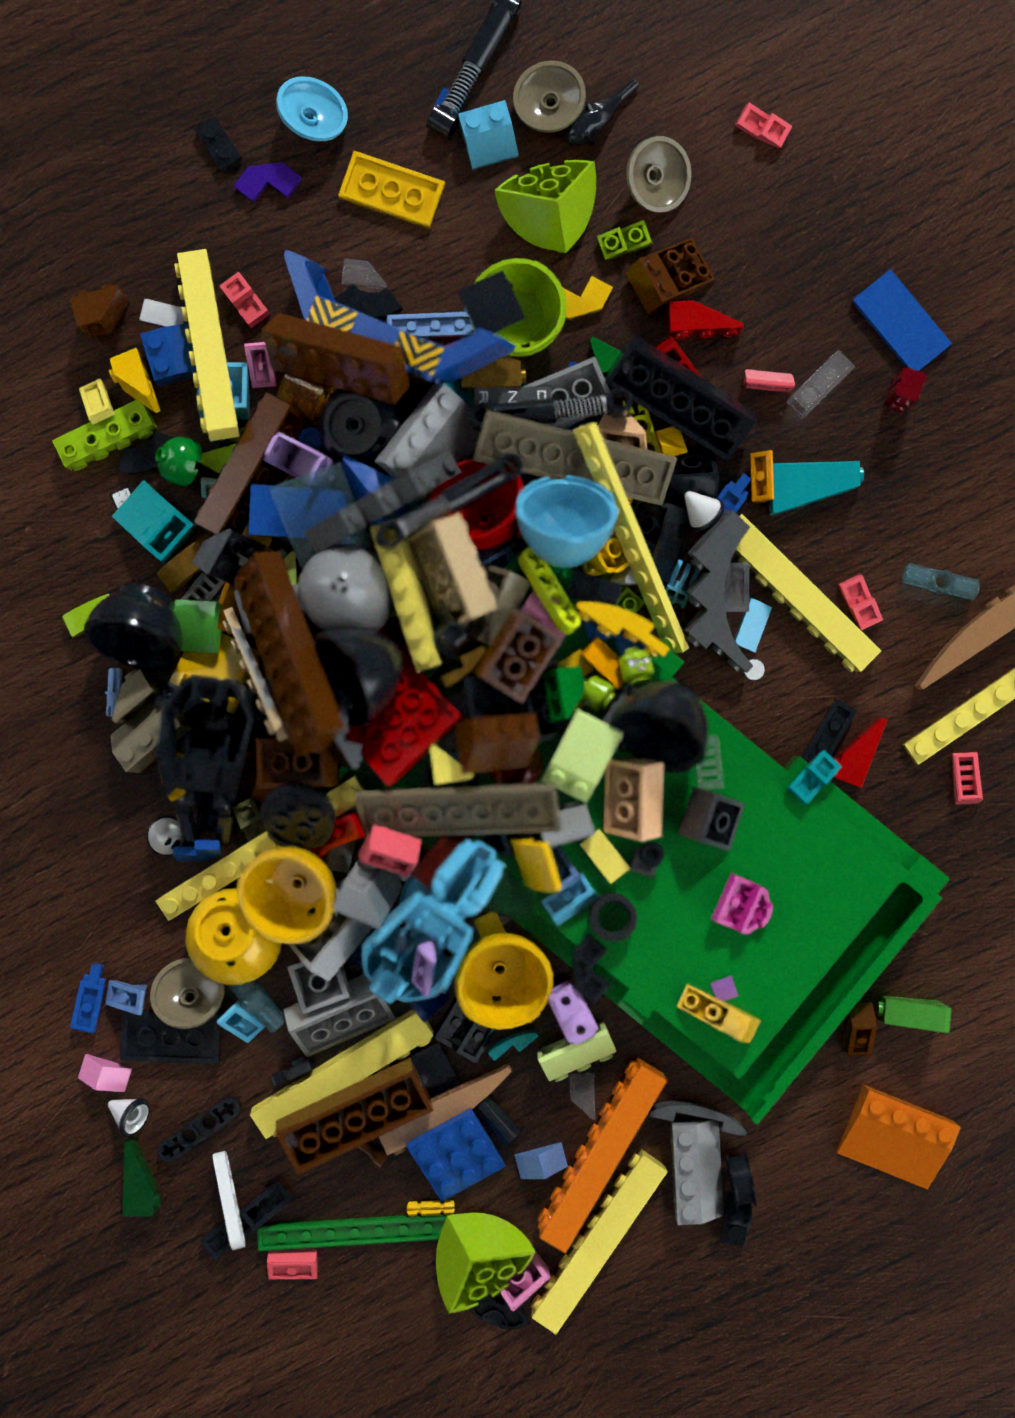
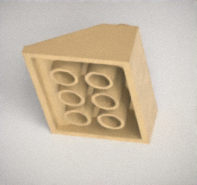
M460 513L431 523L408 538L432 610L436 606L442 607L462 625L496 610L497 606L495 595L490 591L487 584L485 570L478 561L477 550L468 536L467 525L462 520Z

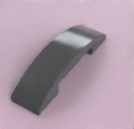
M688 1100L665 1101L652 1105L648 1112L649 1117L673 1122L675 1112L720 1121L719 1127L722 1132L746 1136L747 1133L744 1126L730 1114L701 1102Z

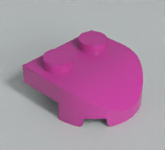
M731 873L711 919L745 934H750L751 931L758 927L763 928L772 914L773 905L769 902V892L762 886Z

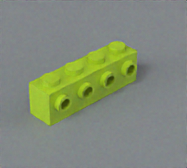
M135 400L114 410V415L93 425L89 422L52 440L64 467L69 470L79 471L94 459L98 461L108 457L109 452L112 450H122L129 447L131 441L137 438L141 440L150 437L153 434L152 431L158 428L148 408L138 400Z

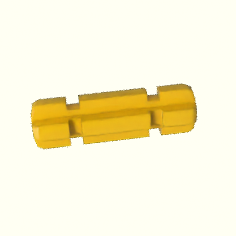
M441 1200L421 1201L420 1204L417 1201H412L407 1204V1214L410 1217L418 1216V1214H421V1216H439L441 1213L453 1215L455 1212L453 1200H444V1203H441Z

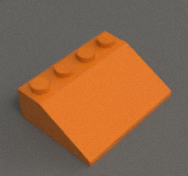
M863 1084L836 1152L928 1189L952 1151L961 1127L951 1119Z

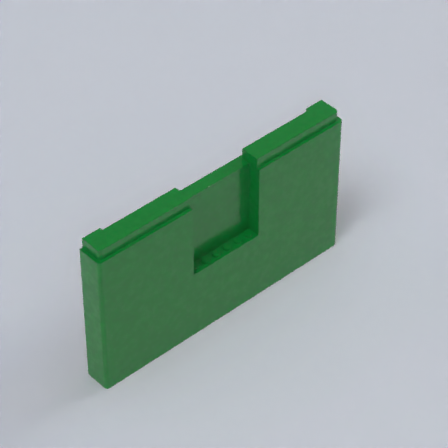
M519 551L504 570L511 571L528 580L518 562V558L522 554ZM549 565L567 595L574 571L571 568ZM538 576L543 583L548 584L544 578ZM531 583L529 584V587L526 591V595L524 596V599L519 610H522L524 604L529 598V592L534 590ZM567 596L574 608L578 602H586ZM580 618L579 626L571 634H565L550 660L557 659L559 665V662L579 649L583 651L589 645L582 623L584 620ZM614 637L604 640L603 642L620 657ZM476 642L478 648L484 646L485 650L488 649V646ZM668 650L662 658L659 656L653 658L651 656L654 673L650 677L649 682L636 686L640 688L648 683L659 680L677 681L673 678V675L682 666L684 661L671 650ZM447 657V663L422 671L445 698L465 690L464 680L448 689L442 677L465 667L460 657L456 661H452ZM593 666L594 670L584 676V678L587 677L588 679L594 675L604 678ZM473 672V673H472L470 676H468V677L478 676V675ZM625 681L623 685L619 688V690L615 688L614 694H616V699L614 702H617V700L621 697V690L629 682ZM499 693L500 702L506 703L508 716L512 715L506 693ZM700 700L708 720L707 753L703 763L693 766L689 772H663L662 836L638 841L604 832L605 770L587 803H585L594 832L600 829L629 867L636 846L641 847L647 842H656L661 845L664 850V859L657 866L654 878L628 870L610 884L580 845L587 837L559 844L579 875L581 873L584 875L598 897L607 893L622 894L631 901L636 909L637 923L630 936L617 942L605 941L597 936L591 928L589 921L590 907L593 903L558 926L541 902L553 892H542L526 887L515 855L502 857L501 854L496 852L495 858L505 866L502 870L503 875L489 900L571 968H573L572 951L587 933L607 948V951L592 969L610 984L604 995L743 1108L750 1119L758 1125L939 903L942 897L938 893L950 878L913 850L831 781L823 786L808 804L803 805L786 788L809 763L800 756H793L783 768ZM467 703V720L471 719L469 705ZM586 705L579 709L600 721L608 714L604 710L594 712ZM563 736L537 743L528 767L478 772V787L545 783L541 780ZM616 747L611 758H637L628 751L621 752L618 747ZM456 748L449 752L459 753V749ZM431 752L426 753L391 787L386 785L364 758H362L361 763L358 765V769L344 768L342 766L338 771V780L347 781L356 775L366 791L424 789L423 773L427 764L432 760ZM458 781L445 784L449 787H454ZM461 782L460 784L468 787L469 782ZM693 786L745 804L730 851L678 834ZM559 789L556 790V794H558L557 800H560L558 803L559 810L560 807L565 809V803L579 800ZM538 832L540 840L543 842L541 832ZM482 834L413 836L420 839L421 844L443 862L448 859L460 843L463 844L467 839L473 843L479 839L483 841ZM487 871L483 874L475 889H478ZM731 873L762 886L769 892V902L773 905L770 919L763 928L758 927L751 931L750 934L741 933L711 919ZM614 902L604 905L598 914L599 924L603 929L610 932H616L624 928L628 919L626 909L619 903ZM731 976L738 996L724 1002L761 1020L751 1042H741L678 1008L677 1005L687 984L715 997L711 983Z

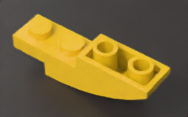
M578 602L575 606L579 617L587 623L590 620L598 625L597 630L606 637H610V635L616 637L620 630H623L625 632L623 636L634 644L637 641L645 646L643 650L647 651L653 658L657 656L664 657L670 649L649 634L655 625L635 613L616 606L595 602Z

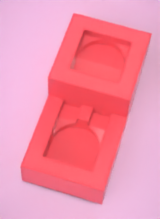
M750 102L745 105L735 124L737 128L777 148H781L792 128V125L775 114L768 115Z
M239 271L220 285L222 291L250 328H253L270 315Z
M859 574L838 584L860 630L883 621L875 598L871 597L863 575Z

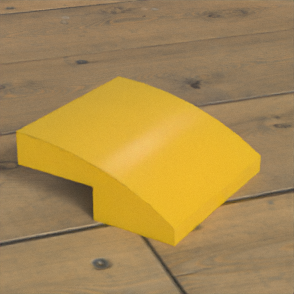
M513 838L510 840L525 886L542 892H558L562 885L548 842H534L533 838Z

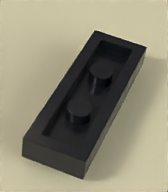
M834 699L801 758L810 763L822 750H825L832 756L857 710L838 699Z

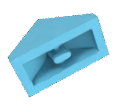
M241 999L217 1020L218 1025L247 1043L265 1027L264 1023Z

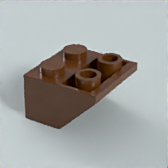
M105 284L99 288L100 290L93 292L88 290L76 293L75 297L69 298L77 327L89 338L113 332L125 311L129 299L118 285Z

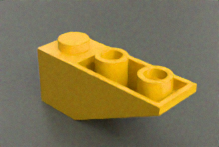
M687 984L677 1005L678 1008L741 1042H751L761 1021L747 1012Z

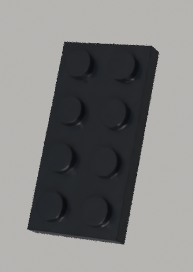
M122 1011L120 1061L218 1064L220 1062L221 1026L218 1025L217 1020L221 1017V1013H216L210 1020L200 1026L178 1029L163 1023L154 1011H143L141 1015Z

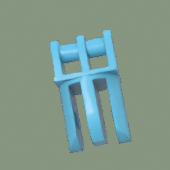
M678 560L665 591L672 605L676 603L681 605L680 608L684 609L689 598L685 591L697 578L700 570L695 568L688 585L684 584L691 569V564L687 563L679 581L675 579L683 562ZM670 589L675 591V594L673 595L669 593L668 590ZM680 593L685 595L684 599L678 597V594Z

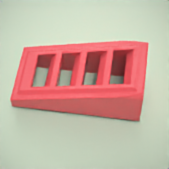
M953 753L955 804L980 803L983 800L978 753ZM972 761V765L959 766V762ZM972 771V775H961L960 772ZM973 781V785H962L961 782ZM973 791L974 795H963V792Z

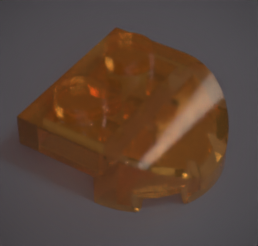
M285 373L276 398L290 404L301 415L318 421L325 399L329 398L333 393V387Z

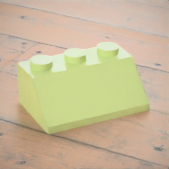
M604 1021L597 1023L599 1030L595 1031L593 1037L579 1044L569 1043L565 1037L537 1050L539 1063L549 1081L554 1079L555 1082L561 1081L569 1076L568 1073L576 1069L578 1072L590 1068V1063L597 1060L604 1062L613 1057V1053L617 1051ZM585 1030L578 1032V1034H583Z

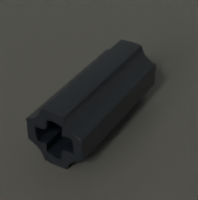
M490 1095L473 1108L505 1145L511 1143L520 1134L521 1129Z

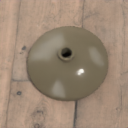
M543 61L531 66L520 76L514 88L513 102L516 113L525 125L536 131L556 132L567 128L578 119L585 106L586 89L582 77L572 66L560 61ZM550 102L555 103L552 107L547 106Z
M654 136L640 142L631 153L627 164L626 176L629 191L634 200L648 211L659 213L676 208L686 197L691 183V165L682 146L675 140L665 136ZM649 172L652 174L651 179L649 178Z
M190 958L179 959L165 966L154 979L150 991L151 1006L157 1017L166 1025L178 1029L194 1028L206 1023L217 1013L224 998V984L216 983L205 977L194 966ZM189 997H195L193 1001L187 1002Z

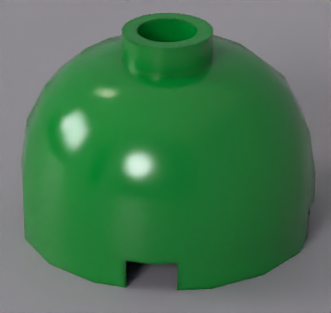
M176 437L169 439L156 452L155 459L160 475L166 481L176 486L188 487L197 475L198 470L194 469L196 461L201 462L202 449L199 442L190 438Z

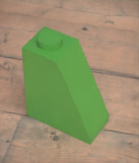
M881 995L880 1002L876 1004V1016H879V1020L884 1024L949 1033L951 1008L938 1000Z

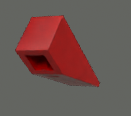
M694 300L669 302L667 306L668 337L672 335L677 340L688 339L689 335H699V338H711L713 334L734 337L741 333L744 328V323Z

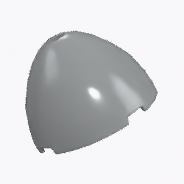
M341 543L331 545L312 556L304 566L299 577L297 591L299 605L304 618L318 633L350 627L377 632L384 626L395 606L378 553L360 544ZM343 577L346 579V581L340 582L337 580V578ZM332 582L337 586L336 592L332 589ZM348 586L347 591L341 594L342 587Z

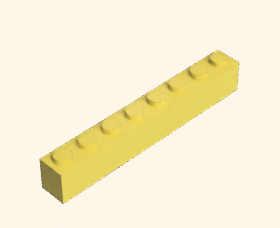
M201 249L177 253L179 263H174L177 278L182 279V285H178L180 299H185L186 306L182 307L184 322L189 321L190 327L185 329L188 344L192 343L193 351H189L191 365H196L197 373H193L195 388H200L201 395L197 396L199 411L204 410L205 418H200L203 433H208L210 441L240 437L207 250Z
M741 514L739 517L750 526V529L741 539L734 552L739 557L738 563L746 570L750 568L756 574L755 579L763 587L768 586L773 591L772 596L779 603L783 604L785 602L791 608L790 614L798 621L802 619L808 625L807 630L815 638L820 637L826 643L824 647L831 654L835 655L837 653L843 659L841 663L850 672L855 671L856 673L862 672L881 650Z
M416 1006L252 1107L250 1116L265 1139L272 1135L277 1137L276 1120L366 1079L376 1071L378 1073L387 1069L390 1066L389 1063L396 1059L402 1060L411 1053L410 1050L417 1046L419 1048L424 1047L432 1040L431 1038L434 1036L433 1029L420 1008Z
M642 1149L639 1154L634 1153L627 1164L629 1166L628 1170L624 1175L621 1173L614 1182L615 1189L610 1195L607 1193L600 1203L601 1209L597 1215H591L586 1223L588 1228L584 1234H579L572 1244L574 1248L569 1256L565 1254L558 1265L560 1268L555 1276L553 1274L550 1275V1278L544 1285L546 1289L542 1295L538 1294L531 1303L532 1318L554 1334L558 1333L668 1172L664 1164Z

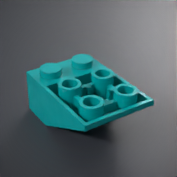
M144 480L112 515L139 543L165 564L176 555L198 530L195 524Z

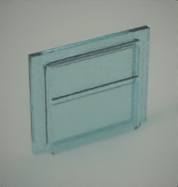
M339 462L269 488L303 570L309 559L316 554L304 532L343 508L355 503L342 466ZM365 527L335 543H353L366 547L372 545Z

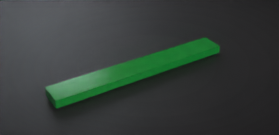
M441 1213L439 1216H421V1214H418V1216L412 1217L400 1215L263 1224L257 1229L258 1251L439 1240L448 1215Z

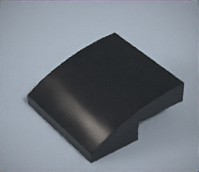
M503 270L457 291L475 331L481 328L488 332L496 333L525 319Z
M455 997L434 1031L433 1038L451 1047L463 1057L477 1063L497 1029L484 1027L470 1020L461 1010Z
M439 1041L395 1063L397 1064L411 1058L430 1098L461 1083Z

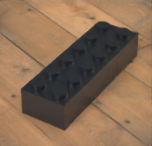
M636 334L632 335L606 374L605 383L614 389L624 388L628 390L633 401L726 461L730 459L756 423V412Z

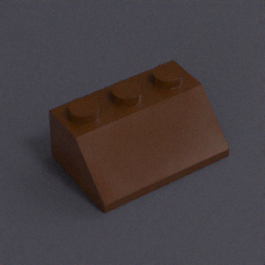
M513 608L473 672L522 703L563 638L525 612Z
M536 713L475 718L455 723L462 774L528 767L539 740Z

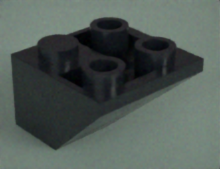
M227 529L203 541L192 563L208 575L234 585V577L255 552H263L266 545L231 529Z

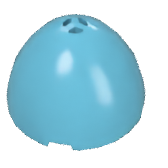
M566 475L565 479L550 480V477H544L530 483L520 492L516 503L518 523L525 542L543 561L560 568L578 566L595 556L607 543L618 516V508L615 505L614 496L605 487L594 481Z

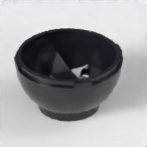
M337 389L324 403L319 416L318 430L324 452L340 469H342L343 457L347 455L382 474L387 473L375 460L412 413L411 408H409L403 396L393 405ZM354 421L359 423V427L356 430L352 428ZM382 437H385L386 441L384 445H379L378 443L381 441Z
M132 583L120 586L116 593L104 598L95 606L84 624L85 637L97 652L113 661L134 668L158 670L173 667V664L180 658L183 643L181 625L174 612V602L162 591L144 584Z

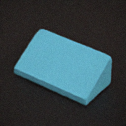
M753 598L749 599L734 638L738 647L756 652L772 609L771 606Z
M582 873L580 874L581 878L562 891L553 892L541 901L558 926L598 898Z

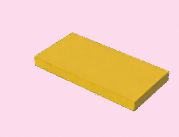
M353 151L338 197L339 199L430 229L445 187V181Z

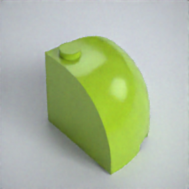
M565 160V165L550 167L549 163L530 168V173L518 177L516 174L495 189L497 203L503 217L519 236L535 246L567 253L583 234L592 214L596 195L594 161Z
M464 1213L447 1216L437 1244L436 1272L440 1293L449 1314L477 1306V1300L489 1294L494 1297L509 1286L507 1281L516 1273L522 1274L531 1262L535 1250L527 1237L518 1228L504 1219L485 1213Z

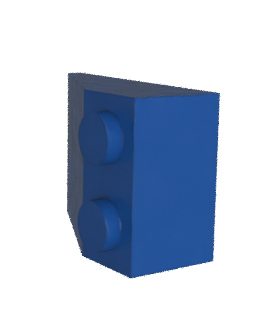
M189 323L166 326L140 334L154 381L160 387L191 378L193 373H197L196 365H191L189 351H193L192 343L188 344L185 329L190 328Z
M347 455L343 457L341 488L343 491H351L350 500L353 503L394 480ZM408 502L370 523V526L373 527L392 519H403V516H407Z

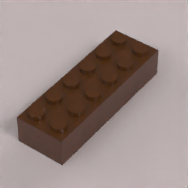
M277 313L261 330L273 370L393 405L410 387L402 346Z
M266 393L264 398L259 401L253 418L246 424L244 434L240 441L235 444L230 459L222 467L220 477L216 484L211 487L209 496L204 505L198 510L197 518L194 522L214 535L227 529L243 534L250 515L251 485L272 486L280 471L279 468L264 461L265 451L273 436L280 432L297 441L308 420L290 404Z
M408 1058L276 1120V1135L297 1175L432 1112L433 1107L431 1098L411 1058Z

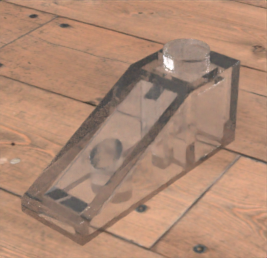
M837 350L787 402L805 418L855 368V365Z

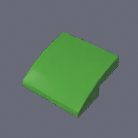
M175 600L174 612L180 622L183 635L181 652L218 654L222 630L217 627L222 604L213 601Z

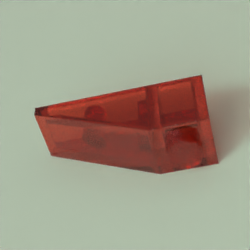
M475 835L441 836L411 875L431 890L433 879L437 875L435 874L436 871L460 843L463 844L467 839L471 841Z

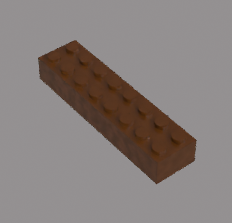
M255 552L234 577V586L242 601V609L248 618L250 631L254 635L258 653L265 666L266 676L270 680L273 696L277 700L282 721L286 725L289 741L296 755L322 752L345 729L281 553Z

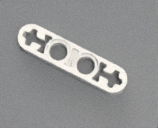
M226 1151L214 1153L213 1162L228 1238L232 1250L245 1247V1237L230 1163Z

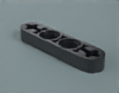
M234 1096L224 1097L164 1139L158 1147L159 1158L165 1162H172L229 1123L240 1113V1100ZM226 1102L229 1105L233 1103L235 1105L234 1113L231 1111L226 1112L222 1116L224 1119L222 1121L219 1112L226 1107ZM207 1115L213 1116L216 1120L215 1127L207 1128L203 1124V1118ZM187 1129L193 1130L196 1134L195 1141L187 1142L183 1137L184 1131ZM178 1141L180 1145L173 1151L174 1155L164 1152L167 1148L166 1144L168 1147H171Z

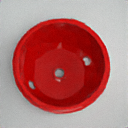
M467 459L458 463L457 466L461 473L434 487L430 494L429 503L431 500L434 501L435 498L438 499L441 491L489 464L474 461V459ZM504 468L507 473H514L515 471ZM496 474L478 483L477 486L479 487L495 478ZM518 476L514 481L503 485L454 514L447 511V515L444 513L443 517L440 515L439 519H435L438 521L460 513L462 520L467 525L470 541L477 551H487L501 547L508 542L519 527L516 503L520 492L524 489L522 480Z

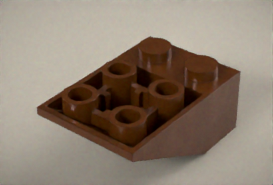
M692 237L639 258L625 272L648 315L667 307L669 302L678 301L715 280Z

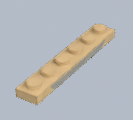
M233 607L223 610L227 620L222 622L228 635L233 633L235 637L234 640H231L236 654L241 653L243 659L239 660L244 674L250 673L252 679L247 680L253 694L258 692L260 699L256 700L261 714L267 713L269 719L265 723L270 735L275 733L279 742L287 739V733Z

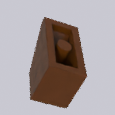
M858 1001L845 1017L847 1056L872 1054L877 1030L872 1002Z

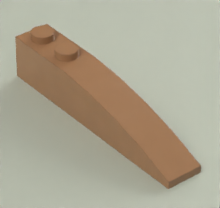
M1015 585L1005 591L1007 595L1002 599L996 597L985 604L987 609L966 624L942 648L916 683L915 688L917 690L925 689L1015 628Z
M510 1063L431 1098L432 1112L379 1136L386 1154L394 1153V1155L403 1153L408 1149L407 1142L467 1109H473L511 1073Z

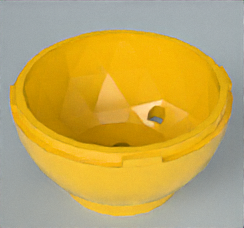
M280 847L267 850L254 858L240 875L237 887L241 909L251 926L263 935L265 939L277 944H299L314 939L327 928L335 911L333 908L337 900L336 885L331 872L316 855L296 847ZM295 880H300L302 885L298 884ZM315 907V913L311 914L310 909Z
M225 888L207 896L196 906L188 919L185 938L188 955L194 966L205 977L216 983L243 985L254 981L270 970L278 959L282 943L277 944L265 939L263 935L251 926L241 909L238 888ZM226 927L230 928L228 936H224L222 933ZM235 961L236 964L229 967L227 962Z
M496 933L481 938L465 951L455 973V994L461 1010L470 1020L488 1028L498 1030L512 1029L530 1023L541 1015L540 1012L545 1008L553 989V973L548 959L532 941L515 934ZM499 965H502L504 967L501 971L495 970V968ZM500 996V999L495 1001L492 997Z

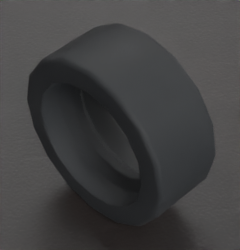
M603 894L595 899L590 907V926L595 934L605 941H622L630 936L636 928V909L631 901L622 894ZM607 903H619L627 911V923L619 931H606L599 924V911Z

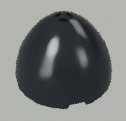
M350 627L317 634V640L313 643L332 694L335 687L358 672L365 694L353 693L354 705L352 710L349 711L348 722L356 727L367 725L390 704L399 687L403 673V658L400 650L394 642L384 635L367 629Z
M659 680L648 683L631 692L615 709L608 724L623 732L617 745L621 752L628 751L637 758L664 762L663 772H689L693 766L703 763L707 753L708 720L704 708L694 691L678 681Z

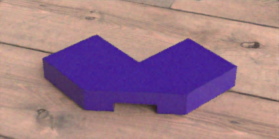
M282 162L250 166L234 184V188L253 203L268 184L288 199L302 178Z

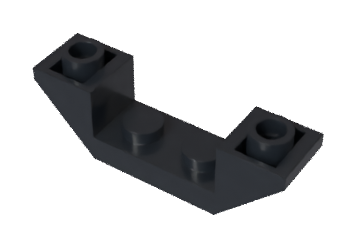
M357 672L334 688L333 697L345 729L329 744L344 768L358 769V765L363 758L362 744L344 741V737L349 731V711L352 710L354 705L352 695L353 693L365 694L362 681Z

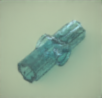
M912 563L906 564L902 576V584L930 590L935 594L942 593L971 601L975 600L980 588V580L952 574L947 570L940 571ZM937 576H942L945 579L944 588H940L936 584Z
M251 981L243 985H226L240 999L241 1006L250 1015L256 1016L272 1034L286 1022L282 1010L271 1000V995L260 984Z

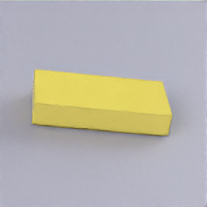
M101 378L79 388L92 425L114 415L109 396Z
M600 829L595 831V835L587 837L580 843L581 847L610 884L630 869Z

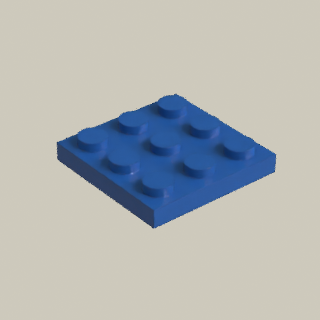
M472 1108L406 1143L409 1152L441 1202L506 1167L504 1160Z

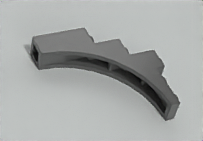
M447 451L306 530L304 534L317 554L458 475L461 471L450 451Z
M726 509L721 518L705 532L687 553L692 558L691 564L702 571L685 591L690 596L688 601L700 610L682 630L688 634L686 639L693 646L697 647L700 645L704 648L709 646L717 655L721 656L724 654L729 659L726 663L733 670L738 672L740 669L748 673L753 665L741 652L732 636L726 618L724 594L725 579L731 558L739 542L750 529V526L733 510Z

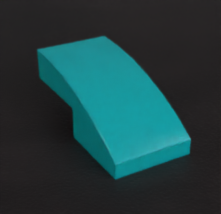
M822 750L786 789L803 805H806L823 786L828 784L842 766L825 750Z
M534 1028L511 1034L490 1047L488 1054L495 1061L512 1045L521 1052L538 1037V1032Z

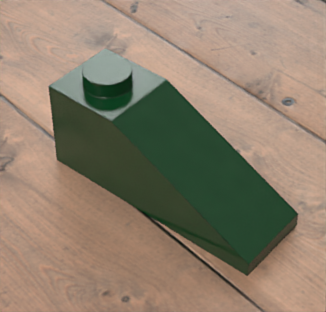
M131 1136L124 1142L123 1216L153 1217L157 1209L161 1207L162 1197L161 1194H158V1185L136 1138Z

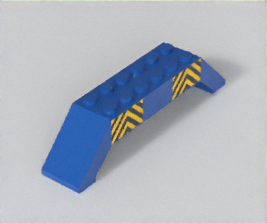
M286 250L284 253L304 320L402 346L406 370L431 382L441 384L444 381L451 384L515 350L516 345L481 328H478L475 334L443 347L335 302L325 276L327 268L289 250Z

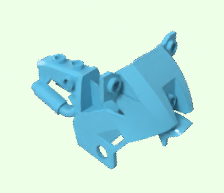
M468 839L463 844L460 843L436 871L435 874L437 875L432 882V892L428 898L419 891H416L389 913L381 928H376L362 945V964L364 975L372 982L369 988L372 993L391 1004L396 999L403 1002L424 1000L437 996L441 990L445 991L452 975L456 973L458 963L473 931L463 921L466 916H473L482 907L485 908L503 875L502 870L505 865L495 858V849L481 839L476 840L474 843ZM487 871L478 889H475V886L477 885L483 874ZM405 918L408 920L403 928L399 927L397 924ZM433 940L436 961L430 994L428 997H425L413 984L412 976L418 946ZM445 946L453 952L451 956L442 952Z

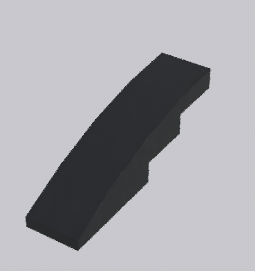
M279 1180L239 1208L244 1237L257 1230L293 1200ZM225 1220L200 1239V1242L214 1260L231 1248Z

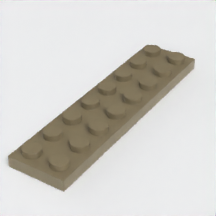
M486 410L473 457L474 461L491 464L504 454L514 453L522 459V472L540 477H550L553 480L565 479L566 475L594 481L573 431ZM603 439L626 497L662 506L677 461L676 457ZM503 463V468L515 470L511 463Z
M555 784L357 791L355 795L361 826L365 834L364 838H367L373 825L386 827L389 830L412 837L561 831V819Z

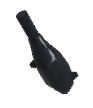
M632 79L617 93L603 100L592 103L587 102L586 109L569 126L566 140L568 145L574 146L587 142L592 145L594 138L598 136L609 122L622 101L639 87L638 82Z

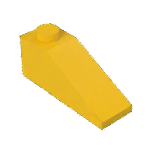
M137 347L110 358L112 369L109 370V373L114 383L119 382L127 394L155 413L160 412L147 366Z

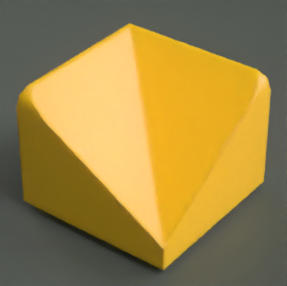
M672 426L655 431L662 454L677 456L687 452L682 433L677 428Z

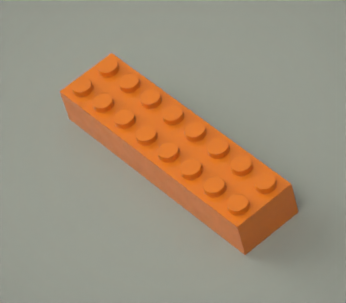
M638 1056L635 1061L631 1060L624 1071L627 1075L623 1082L618 1081L612 1091L613 1099L610 1104L607 1102L604 1104L599 1114L602 1116L598 1124L594 1123L587 1134L589 1137L585 1146L581 1144L575 1154L577 1160L573 1167L570 1165L567 1167L562 1177L564 1179L563 1184L560 1188L556 1187L550 1197L552 1201L548 1209L543 1208L537 1221L540 1222L538 1225L540 1238L564 1253L567 1252L667 1082L662 1070Z

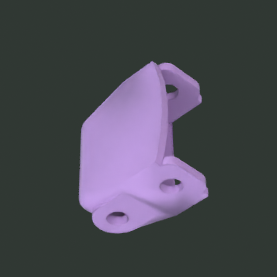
M280 432L273 436L265 451L264 461L317 489L330 488L337 479V464L332 459Z
M570 978L564 982H559L553 987L548 1002L568 1042L579 1044L593 1037L595 1031L599 1030V1027L583 994L575 988L574 979ZM585 1030L583 1034H578V1032Z

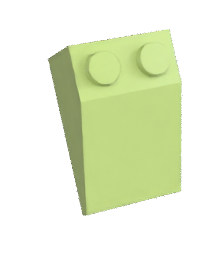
M577 710L541 781L547 784H555V788L587 803L623 732Z

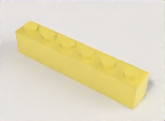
M383 523L370 527L416 671H423L447 663V657L437 649L433 640V634L437 626L433 619L408 538L406 537V540L399 543L395 549L384 550L379 547L375 539L376 532ZM383 531V538L386 541H395L396 535L393 531Z

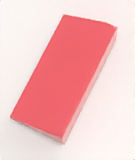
M745 370L743 387L791 392L795 387V381L792 374Z
M304 1248L268 1251V1279H317V1249Z

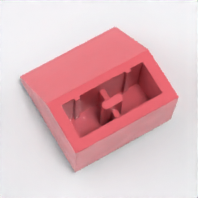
M373 825L359 850L358 856L362 863L409 877L417 865L421 840L407 834L389 830L386 827Z

